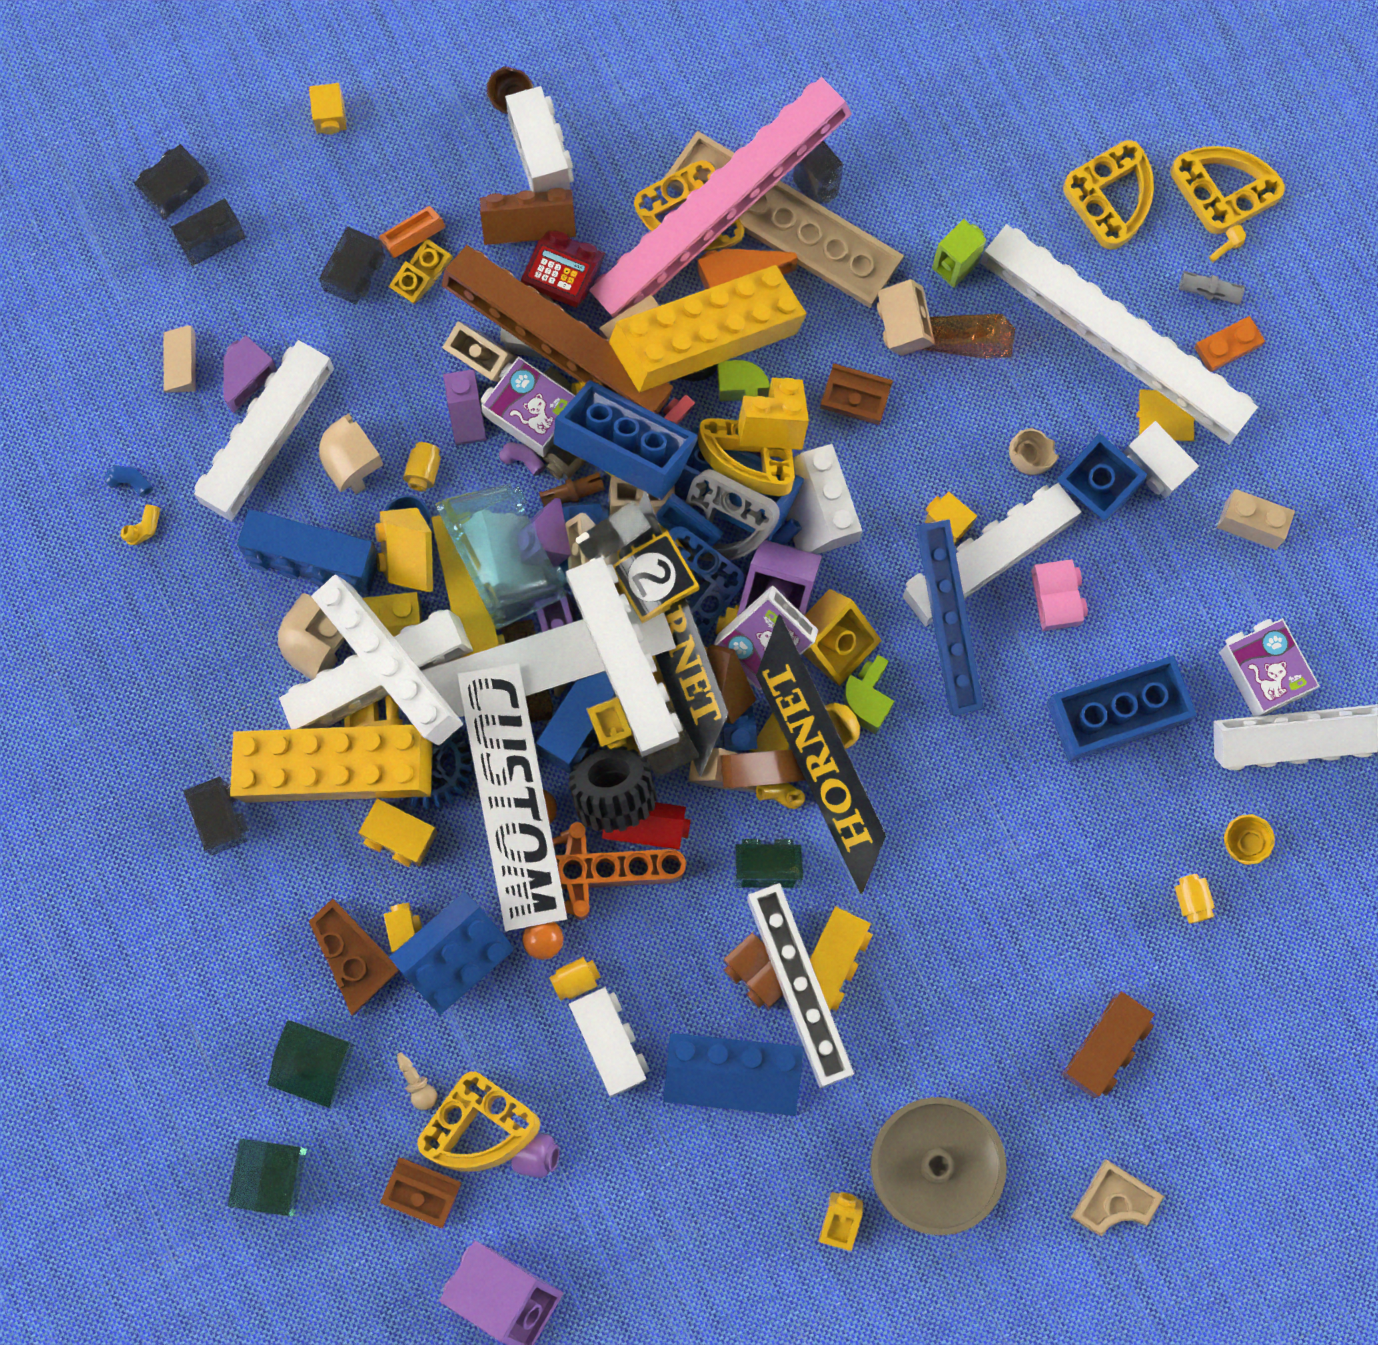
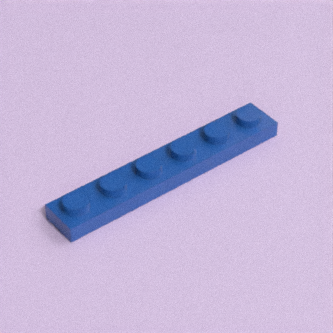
M950 519L916 525L950 715L955 716L982 710L984 705Z

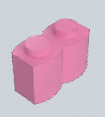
M1072 559L1034 565L1031 574L1042 631L1080 626L1084 621V617L1088 615L1086 599L1080 598L1078 586L1082 585L1080 568L1074 567Z

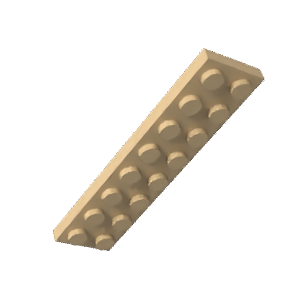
M697 131L664 178L700 160L710 162L716 170L723 168L732 159L734 152ZM700 168L698 170L699 176L695 179H700L705 184L708 181L707 175L711 171H705L703 168ZM780 180L739 217L745 233L775 251L795 252L798 257V265L869 308L872 307L878 298L877 291L885 288L904 258L903 254ZM675 181L669 185L683 194L684 186L681 182Z

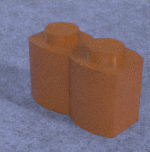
M752 932L723 959L727 966L723 971L735 984L741 981L750 990L746 993V996L757 1008L760 1009L764 1005L769 1010L784 994L764 943Z

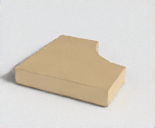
M1104 1160L1070 1218L1095 1234L1102 1236L1110 1226L1121 1221H1135L1148 1225L1164 1196L1110 1161Z

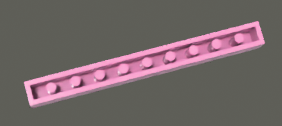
M822 77L816 82L809 84L804 89L802 95L792 104L785 106L771 124L762 127L747 146L739 148L723 168L715 170L700 189L692 191L677 210L668 213L663 222L654 231L645 234L640 244L631 252L622 255L616 266L608 273L598 277L594 286L589 291L613 318L649 295L653 296L852 115L846 101Z

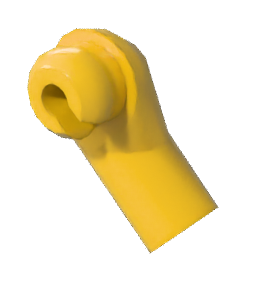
M145 505L142 521L134 526H124L121 530V538L129 545H138L154 536L161 509L154 505Z
M789 783L758 785L756 787V797L761 801L774 799L789 809H797L805 802L804 792L796 789Z

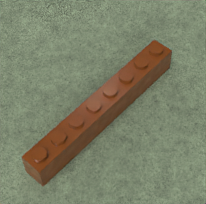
M466 245L446 267L442 287L581 383L582 381L587 383L591 380L656 414L667 403L673 386L667 382L639 393L608 339H603L593 332L587 324L577 321L568 315L561 306L551 303L542 297L535 288L523 284L509 270L494 264L481 251L474 250Z

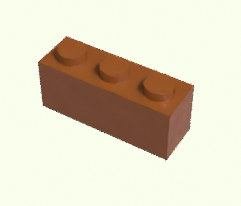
M553 188L546 192L525 190L511 195L492 193L486 197H480L484 245L540 240L548 230L561 231L567 234L569 238L576 237L572 189Z
M1124 992L1116 993L1061 1075L1093 1098L1100 1097L1101 1094L1107 1096L1117 1082V1079L1113 1076L1121 1066L1125 1069L1133 1059L1136 1052L1132 1048L1137 1040L1144 1041L1154 1027L1150 1021L1155 1014Z

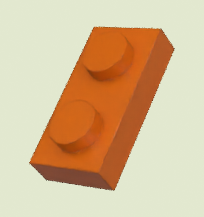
M1248 316L1197 342L1194 348L1208 371L1213 372L1263 346L1266 341L1251 317Z

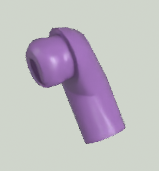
M509 442L503 445V449L499 452V458L503 463L511 464L514 460L522 461L533 476L540 474L546 468L535 451L524 444Z

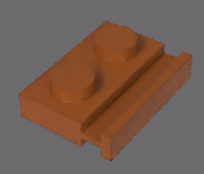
M833 363L820 408L880 425L893 380Z
M399 1157L380 1203L443 1229L462 1182Z

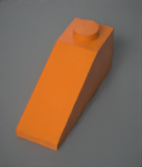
M727 248L721 251L712 250L702 255L701 259H698L697 272L706 290L773 265H777L782 275L796 270L798 257L795 252Z

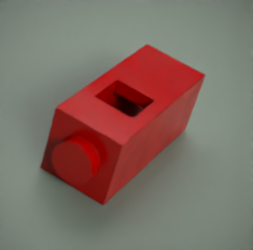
M655 802L656 806L653 811H649L650 816L646 820H640L637 826L626 827L627 830L619 831L618 829L613 830V832H605V829H603L602 839L680 850L682 838L688 839L691 819L685 818L686 806Z

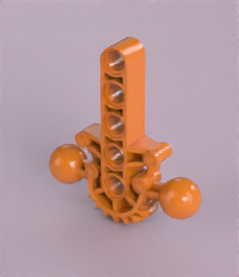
M543 789L549 824H551L557 816L558 807L553 795ZM580 822L571 824L568 830L560 832V836L552 838L554 851L555 846L561 843L567 844L565 855L555 856L561 888L567 889L570 899L564 901L566 913L574 915L578 920H585L589 916L588 888L675 883L682 878L686 868L685 857L679 851L672 849L587 854L585 826ZM667 859H674L679 863L680 870L675 874H668L662 869V863ZM637 860L644 862L648 869L647 872L641 876L632 874L629 870L632 862ZM604 862L612 864L615 869L613 875L607 878L599 876L596 872L597 866ZM576 864L582 869V874L577 879H568L563 873L566 866ZM556 922L526 927L523 931V947L528 955L535 959L546 960L553 958L563 946V932Z

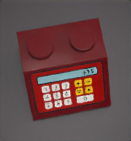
M548 230L538 241L520 281L526 286L535 288L538 293L577 308L590 293L589 289L594 286L601 270L605 252L597 250L593 244L580 243L570 239L567 234L561 231Z

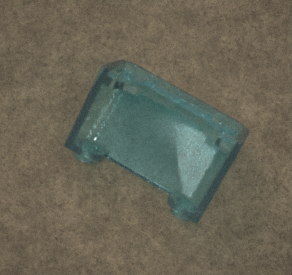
M510 483L449 497L435 503L440 518L496 630L566 597L562 585L568 583L561 567H553L522 505L527 502L519 486L513 488Z

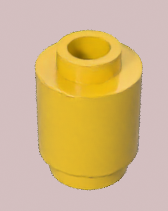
M418 442L415 448L411 449L403 476L409 488L423 492L428 488L434 487L441 461L440 449L437 446L426 442Z
M1198 874L1179 878L1180 885L1175 886L1174 889L1182 915L1187 917L1188 923L1193 924L1214 918L1213 909H1215L1206 878L1199 879Z
M584 957L555 970L556 974L549 977L560 1001L567 997L571 1000L598 987L595 980L601 978L594 961L586 962Z

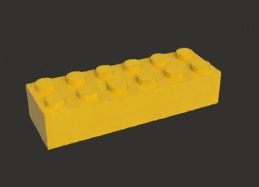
M773 265L619 320L615 324L609 343L640 393L796 335L807 313L777 265Z
M414 725L233 732L230 796L245 803L431 797L433 742L425 739Z

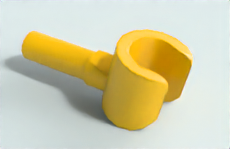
M1236 225L1225 233L1229 241L1209 256L1212 262L1216 261L1228 250L1239 248L1244 244L1246 233L1241 225Z

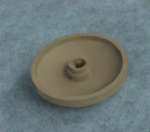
M924 1098L898 1109L880 1128L871 1151V1178L880 1202L888 1213L901 1224L924 1234L950 1235L972 1228L993 1210L1002 1194L1006 1180L1005 1151L993 1125L975 1108L951 1098Z

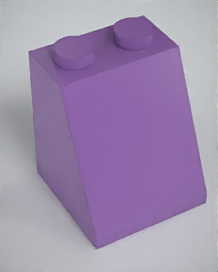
M767 540L762 542L757 547L752 559L737 616L772 585L805 616L822 556Z
M474 1240L471 1247L463 1253L461 1264L456 1273L446 1282L439 1302L504 1344L534 1345L564 1293L490 1247Z

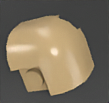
M348 413L334 422L323 433L319 444V458L327 476H330L340 492L350 487L356 495L366 489L362 478L383 466V462L356 421L353 422L352 417Z
M302 593L283 618L278 631V646L282 656L294 669L311 680L315 679L319 672L332 669L338 660L335 652L345 640L314 599L306 593Z

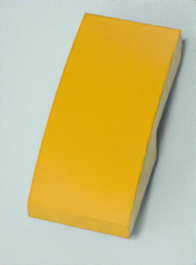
M426 239L409 263L405 261L389 287L413 304H416L439 278L453 256L429 239Z

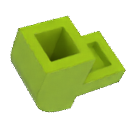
M730 360L718 363L719 402L743 400V396L768 397L770 389L769 380L763 370L757 365L744 360Z
M877 655L873 663L867 660L858 677L862 678V681L850 674L843 696L844 705H847L856 714L859 725L874 734L879 730L895 702L874 689L889 663L887 659L880 655Z

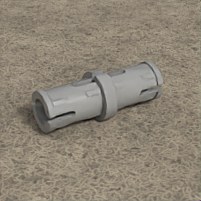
M1185 270L1179 284V290L1203 295L1208 300L1215 298L1237 305L1240 304L1245 289L1244 285L1218 280V276L1211 275V277Z

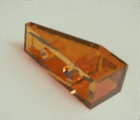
M1003 314L930 317L935 345L921 349L976 358H1011L1015 327Z

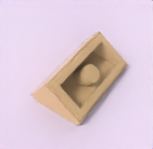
M183 326L163 332L164 392L196 391V337L193 327Z

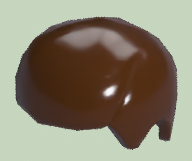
M504 66L491 74L487 82V96L496 110L503 114H508L506 96L532 89L534 84L524 71Z

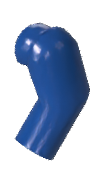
M115 465L107 470V474L104 477L106 484L112 488L119 487L121 483L130 484L140 497L147 496L153 489L152 485L134 467Z
M791 518L778 529L769 541L786 545L802 530V527L797 520Z

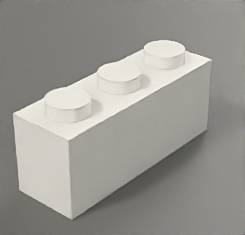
M604 987L569 1003L610 1098L646 1082L647 1079L644 1074L650 1071L643 1054L636 1055L631 1046V1043L636 1041L629 1023L622 1025L617 1012L622 1011V1007L615 992L608 994Z

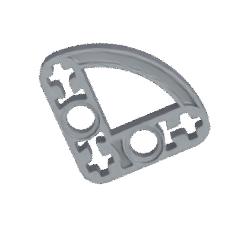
M711 469L704 470L693 479L685 502L692 508L694 505L702 507L706 514L705 518L713 523L718 509L756 529L751 536L741 541L729 544L715 543L712 548L728 560L741 558L755 550L769 537L780 517L779 507L773 500ZM707 480L709 482V488L712 490L709 491L704 497L702 495L705 493L707 488V484L704 481ZM729 493H736L740 496L742 500L741 507H736L730 502ZM760 509L765 510V516L767 517V519L762 518V512L759 511ZM677 538V540L683 545V547L690 553L692 549ZM707 552L704 557L699 556L698 559L712 561V554Z

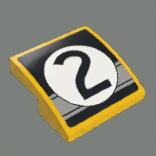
M668 531L645 543L613 565L619 580L618 583L641 623L671 609V604L699 590V584Z

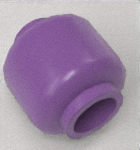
M538 1132L529 1144L510 1159L513 1170L521 1175L543 1178L549 1172H553L556 1169L560 1149L558 1145H555L551 1135Z

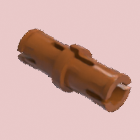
M599 472L574 481L570 478L565 480L563 485L543 492L540 491L539 495L543 507L554 498H559L561 505H563V503L571 501L572 503L579 502L580 498L605 491Z

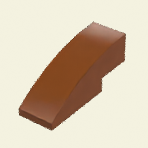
M791 749L721 755L724 788L806 781Z

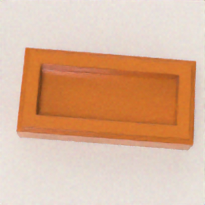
M428 206L381 234L378 238L393 258H396L441 231L446 226L435 210Z

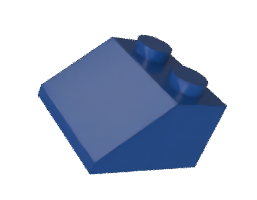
M1099 433L1056 481L1105 522L1145 483L1148 474Z

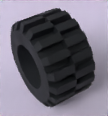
M620 746L619 748L612 749L606 747L605 750L601 751L600 749L595 750L593 754L585 755L582 762L576 763L573 766L574 771L570 772L569 786L577 816L585 826H592L593 830L600 831L605 829V832H613V830L618 829L619 831L627 830L626 827L629 826L635 827L639 824L640 820H646L650 816L649 811H653L656 806L657 795L650 765L647 762V758L639 755V752L635 749L627 750V747Z

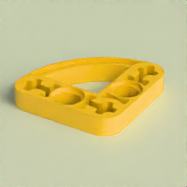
M1126 140L1073 170L1067 175L1063 185V192L1098 243L1108 250L1121 247L1136 234L1148 214L1154 191L1153 173L1149 160L1141 146L1132 140ZM1124 152L1127 155L1131 153L1134 155L1132 161L1130 158H1125L1120 161L1119 166L1116 162L1121 159ZM1106 165L1110 168L1111 175L1100 177L1096 174L1095 167ZM1134 170L1139 188L1138 203L1132 217L1125 224L1101 190ZM1074 181L1076 184H1084L1082 191L1079 188H1072ZM1083 195H1085L1086 199L1081 202ZM1096 203L1102 207L1103 214L1092 216L1088 213L1087 206ZM1106 218H1109L1107 224L1105 225L1104 221L1106 220ZM1108 229L1111 232H1118L1116 239L1113 236H1106Z
M1208 146L1193 149L1179 155L1171 167L1170 174L1173 181L1204 227L1213 234L1225 233L1232 227L1274 206L1279 202L1285 191L1283 180L1267 163L1248 152L1236 148ZM1222 164L1245 171L1257 180L1224 198L1202 165ZM1183 165L1185 168L1190 166L1192 169L1190 173L1187 171L1181 172V166ZM1192 179L1193 183L1191 185H1188L1190 180ZM1199 187L1205 188L1209 192L1210 198L1199 200L1195 196L1194 190ZM1265 187H1267L1268 189H1275L1274 194L1268 192L1262 195V197L1259 200L1258 195H1260L1263 192ZM1239 198L1248 199L1252 204V209L1248 211L1240 210L1236 205V200ZM1213 202H1215L1216 204L1214 205V207H1213V209H1212V208H1211V205L1213 204ZM1214 215L1217 217L1223 216L1224 220L1222 223L1219 220L1214 222L1212 218Z
M705 160L696 161L637 193L634 198L635 210L643 223L651 231H654L661 224L656 217L683 204L692 191L700 189L704 185L700 179H695L699 176L698 170L700 168H703L705 171H711L707 175L709 180L711 174L716 170L710 162ZM675 181L681 182L684 186V192L678 198H672L668 195V187ZM661 189L662 195L668 203L663 205V201L660 199L652 204V211H648L646 208L642 209L641 206L645 204L644 198L648 196L651 200L660 197L656 191ZM740 218L731 224L738 227L734 230L735 236L733 238H730L728 235L722 236L721 233L702 252L719 251L739 243L744 236V227Z
M708 418L700 423L698 445L702 455L715 471L758 493L785 496L792 491L795 478L792 449L740 446L739 436L737 435L738 420ZM724 450L760 452L762 472L740 464ZM770 457H779L784 461H774ZM781 474L780 481L778 480L776 475Z
M468 1072L460 1078L420 1134L418 1149L422 1155L448 1169L464 1172L486 1170L509 1161L529 1144L540 1129V1120L533 1111L477 1072ZM472 1083L487 1093L484 1098H481L469 1089ZM497 1098H505L506 1107L504 1111L500 1114H493L491 1111L492 1103ZM454 1108H460L462 1111L460 1121L450 1125L447 1121L449 1112ZM479 1111L511 1134L498 1145L482 1152L473 1154L450 1153ZM514 1113L529 1123L526 1129L520 1128L519 1124L510 1119ZM440 1126L450 1131L449 1135L439 1129ZM432 1139L437 1140L440 1144L437 1150L429 1144Z

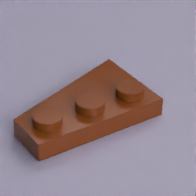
M333 898L309 920V924L331 968L351 1016H354L400 970Z

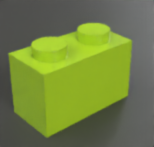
M963 219L938 243L932 269L953 288L979 264L987 240L984 237L983 231L977 225H970Z

